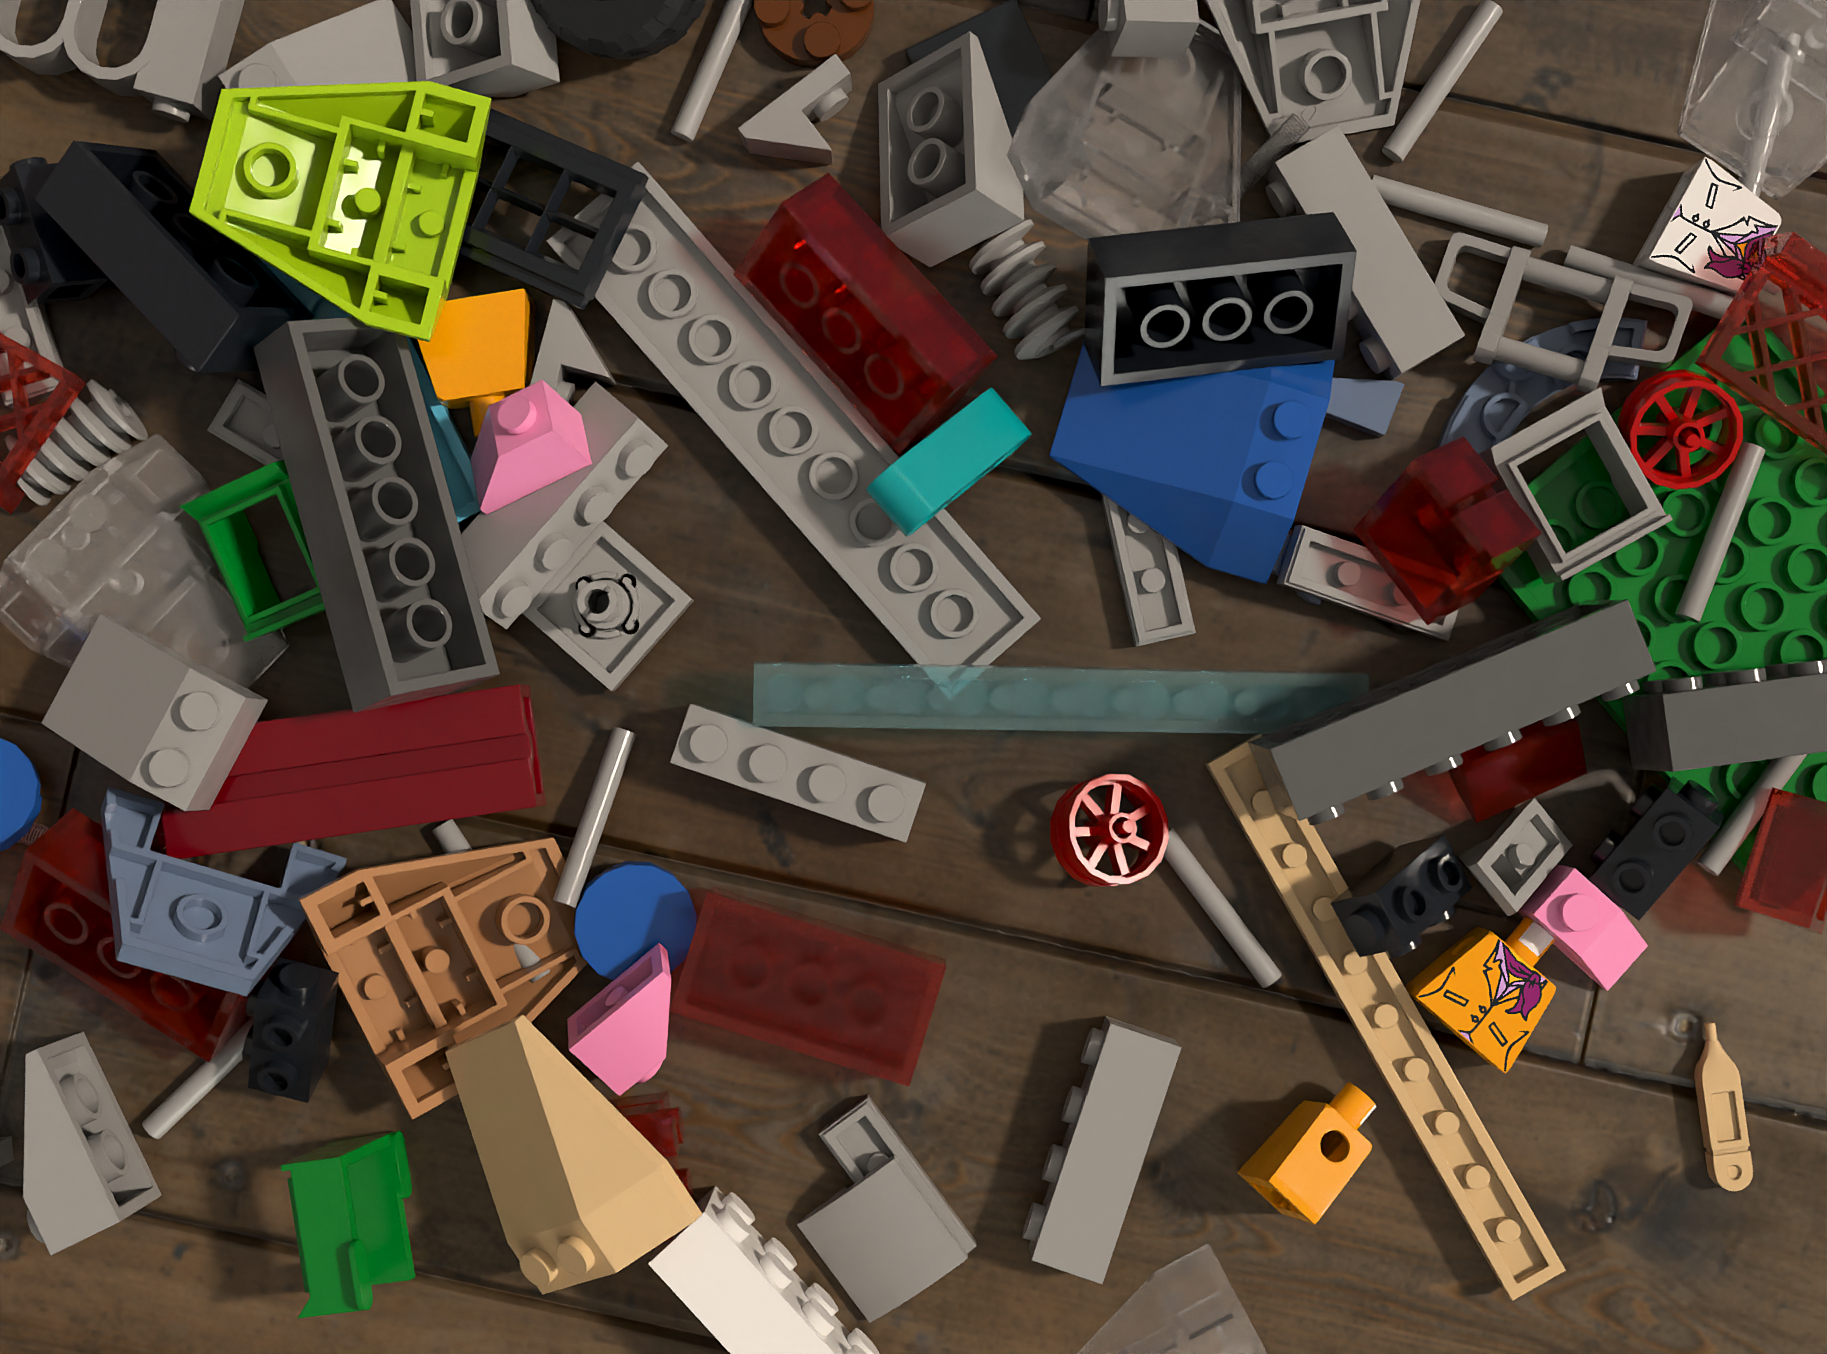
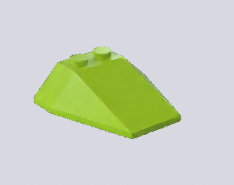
M431 81L221 89L189 212L192 216L366 326L431 342L449 294L478 180L491 98Z

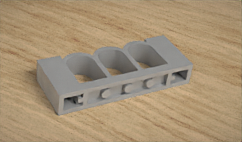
M0 0V51L22 67L37 74L60 75L78 67L102 88L118 96L145 97L153 104L151 109L153 113L173 121L188 123L190 115L212 120L222 85L218 75L226 70L245 0H158L148 37L141 53L130 63L116 68L100 67L96 56L97 39L108 0H68L64 18L57 32L45 42L33 46L19 45L15 34L16 18L21 0Z

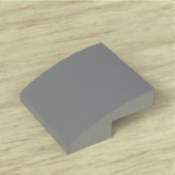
M895 1154L851 1187H843L797 1222V1226L869 1323L908 1301L968 1259V1253Z

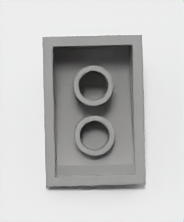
M376 0L272 41L221 73L218 77L226 89L417 81L413 32L392 0Z
M969 31L878 84L881 239L925 265L932 267L1024 221L1022 166L979 39L976 35Z
M100 613L41 723L127 781L184 811L210 810L268 700L118 620Z
M84 1031L37 1048L27 1053L25 1058L23 1199L28 1207L27 1222L32 1234L38 1241L45 1243L50 1255H53L124 1220L162 1196Z

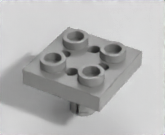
M602 521L574 552L568 563L559 569L522 614L610 691L615 692L694 600L608 524ZM628 574L633 575L636 578L635 588L632 585L631 579H629L628 577L623 578V584L626 586L629 592H627L624 589V587L620 586L621 578ZM588 577V578H590L593 582L587 583V581H585V580H581V581L579 582V580L582 579V578ZM627 618H629L625 625L627 630L634 629L635 621L638 620L639 629L636 633L630 635L623 630V623L626 622ZM586 620L589 624L596 627V632L591 637H584L580 632L581 626V630L584 633H590L591 629Z

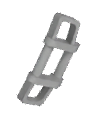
M1461 232L1453 234L1450 238L1435 286L1449 309L1484 325L1473 360L1491 365L1493 360L1571 382L1577 384L1576 391L1587 394L1597 389L1606 361L1664 369L1671 365L1675 358L1692 310L1693 303L1690 298L1633 283V279L1615 275L1613 281L1530 257L1531 250L1517 246L1509 248ZM1464 252L1471 253L1506 265L1491 310L1449 290L1447 284L1459 254ZM1522 280L1605 304L1586 361L1503 337ZM1627 300L1666 309L1674 314L1675 322L1667 345L1663 350L1651 351L1612 345Z

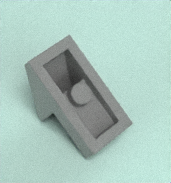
M834 54L738 128L742 144L750 154L820 164L834 163L830 146L811 121L816 117L821 122L830 119L849 101L847 94L852 91L851 73L839 57Z
M553 299L530 385L543 380L572 406L575 384L569 383L570 374L616 386V382L573 310L565 301Z
M1533 798L1519 805L1489 839L1461 852L1458 858L1491 899L1507 916L1518 912L1573 845L1537 800Z

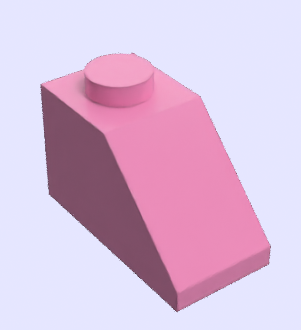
M543 380L488 406L470 460L479 508L486 515L592 464L581 414Z
M1557 864L1518 910L1522 917H1528L1544 928L1555 939L1553 944L1606 991L1614 985L1648 946L1624 912L1573 867Z
M660 943L567 1019L569 1051L618 1096H621L635 1083L642 1084L652 1078L666 1058L671 974L668 952Z

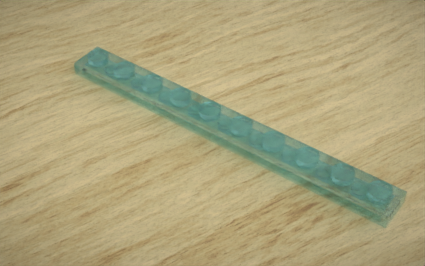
M753 661L752 725L778 727L1268 734L1368 692L1369 675L1363 672Z

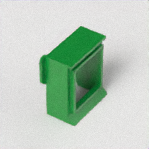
M284 460L270 463L179 506L198 521L248 634L242 637L244 642L283 629L325 611ZM277 495L317 585L316 588L280 603L258 553V541L244 512L245 509Z
M401 1131L337 1139L280 1165L281 1171L290 1170L291 1177L287 1180L305 1293L309 1292L310 1298L298 1318L369 1310L373 1303L371 1285L409 1281L415 1278L403 1198H409L412 1193V1181L405 1138Z

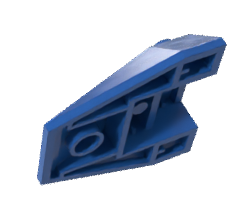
M1083 341L1049 457L1205 567L1265 585L1297 512L1330 401L1335 360L1100 386Z

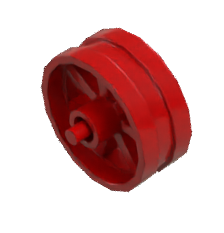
M1680 369L1660 372L1641 382L1625 399L1618 417V430L1643 474L1657 485L1678 490L1700 487L1719 477L1735 460L1743 440V417L1734 398L1703 374ZM1687 387L1680 409L1671 407L1664 395L1676 388ZM1704 388L1717 398L1720 405L1693 416ZM1655 403L1660 410L1655 423L1641 422L1643 414ZM1722 419V428L1716 442L1706 437L1702 427ZM1637 435L1663 436L1641 458L1637 451ZM1675 446L1677 470L1662 471L1653 468ZM1700 446L1709 450L1701 460L1690 465L1689 452L1697 450Z
M1106 774L1071 786L1059 798L1050 819V842L1057 861L1072 878L1093 887H1113L1131 884L1147 877L1162 861L1169 842L1168 818L1160 798L1146 783L1126 774ZM1107 786L1104 813L1088 795V792L1095 787ZM1121 793L1133 804L1135 809L1128 813H1119ZM1079 807L1090 819L1085 823L1084 827H1075V816ZM1140 819L1142 824V838L1135 836L1137 832L1135 821ZM1083 837L1085 843L1091 847L1086 857L1082 855L1076 838ZM1121 844L1139 851L1136 862L1129 869ZM1106 849L1115 876H1108L1095 869Z

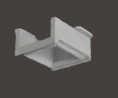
M1601 387L1577 398L1565 407L1520 432L1476 454L1466 463V472L1487 510L1495 517L1507 515L1545 585L1560 582L1673 520L1670 514L1666 515L1609 414L1604 403ZM1584 429L1609 472L1611 481L1631 517L1565 553L1517 465Z

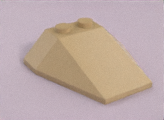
M520 1015L461 1041L445 1051L507 1243L519 1259L520 1268L525 1277L538 1287L542 1295L617 1273L695 1222L702 1215V1212L669 1162L524 1015Z

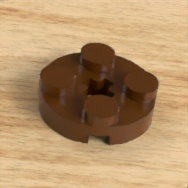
M754 0V10L765 42L779 57L796 66L817 68L816 64H823L834 54L841 61H844L860 50L868 39L874 24V0H825L826 5L830 8V12L826 16L816 12L810 19L802 15L805 8L802 0Z

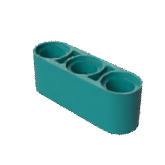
M991 387L891 464L871 482L866 491L904 536L908 537L1009 457L1032 433Z

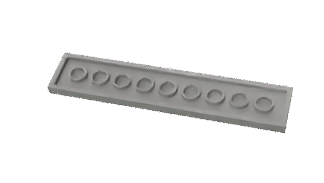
M639 162L635 163L631 168L649 177L644 187L646 192L594 297L948 699H951L1041 618L945 509L910 536H904L866 491V488L872 481L899 459L898 455ZM601 193L573 218L599 229L614 198ZM562 227L546 242L566 265L579 270L593 239Z

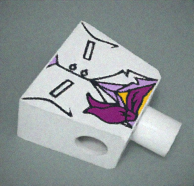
M1707 157L1702 158L1684 171L1633 263L1635 266L1732 297L1741 294L1748 282L1775 296L1788 282L1795 268V263L1768 249L1781 224L1780 214Z

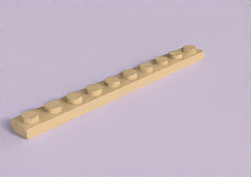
M1256 734L1208 761L1205 765L1502 1289L1513 1301L1566 1270L1385 952L1364 957L1358 956L1331 905V902L1346 891L1348 886L1314 826L1309 825L1307 818L1298 821L1275 810L1248 744L1249 741L1262 736L1261 734Z

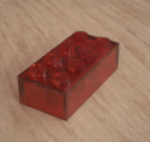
M830 173L825 174L780 204L733 274L898 454L941 422L998 357Z
M73 808L25 850L0 929L205 1061L210 1062L251 1017L246 1015L249 994L243 996L116 960L102 824L96 823ZM275 961L265 972V974L261 977V979L266 980Z
M713 886L706 893L670 1012L910 1086L947 967L946 959Z

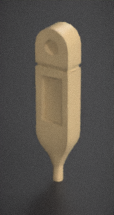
M1705 1022L1706 1041L1702 1055L1695 1067L1694 1079L1703 1144L1706 1148L1707 1171L1715 1184L1728 1191H1739L1746 1188L1753 1178L1751 1152L1748 1150L1750 1144L1740 1075L1735 1063L1717 1040L1715 1022Z

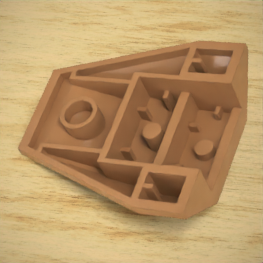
M550 836L358 868L298 898L320 952L329 969L339 972L338 987L372 1053L412 1120L459 1094L445 1051L461 1041L520 1015H524L532 1022L588 964L581 955L573 931L575 908L552 901L566 863L554 837ZM514 944L526 945L541 961L522 969L514 950ZM548 969L550 970L548 974H546L539 980L535 981L534 983H531L529 981L530 979L543 973L544 971Z

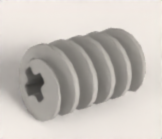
M1031 219L1025 220L981 245L980 250L971 259L969 264L971 271L975 275L988 274L980 286L983 294L986 296L1000 295L991 308L996 317L1012 316L1004 325L1002 330L1004 335L1008 339L1024 337L1014 350V354L1019 360L1044 357L1069 345L1085 332V327L1070 330L1067 325L1080 311L1076 305L1058 308L1056 304L1069 290L1066 284L1047 287L1045 280L1057 269L1055 263L1036 265L1034 259L1046 247L1044 242L1037 241L1025 244L1022 239L1035 225Z
M91 379L86 383L92 398L91 402L87 404L73 393H70L66 396V401L72 413L70 416L65 417L50 406L45 410L51 426L49 430L45 431L35 422L29 420L24 425L30 439L29 443L24 444L12 434L4 437L10 454L7 457L8 468L20 488L36 504L44 507L47 506L51 501L50 491L58 495L68 492L71 488L70 477L76 481H84L91 475L90 463L101 468L107 466L112 461L110 449L119 454L128 452L132 447L130 435L138 440L144 441L147 439V430L138 415L113 389L107 390Z

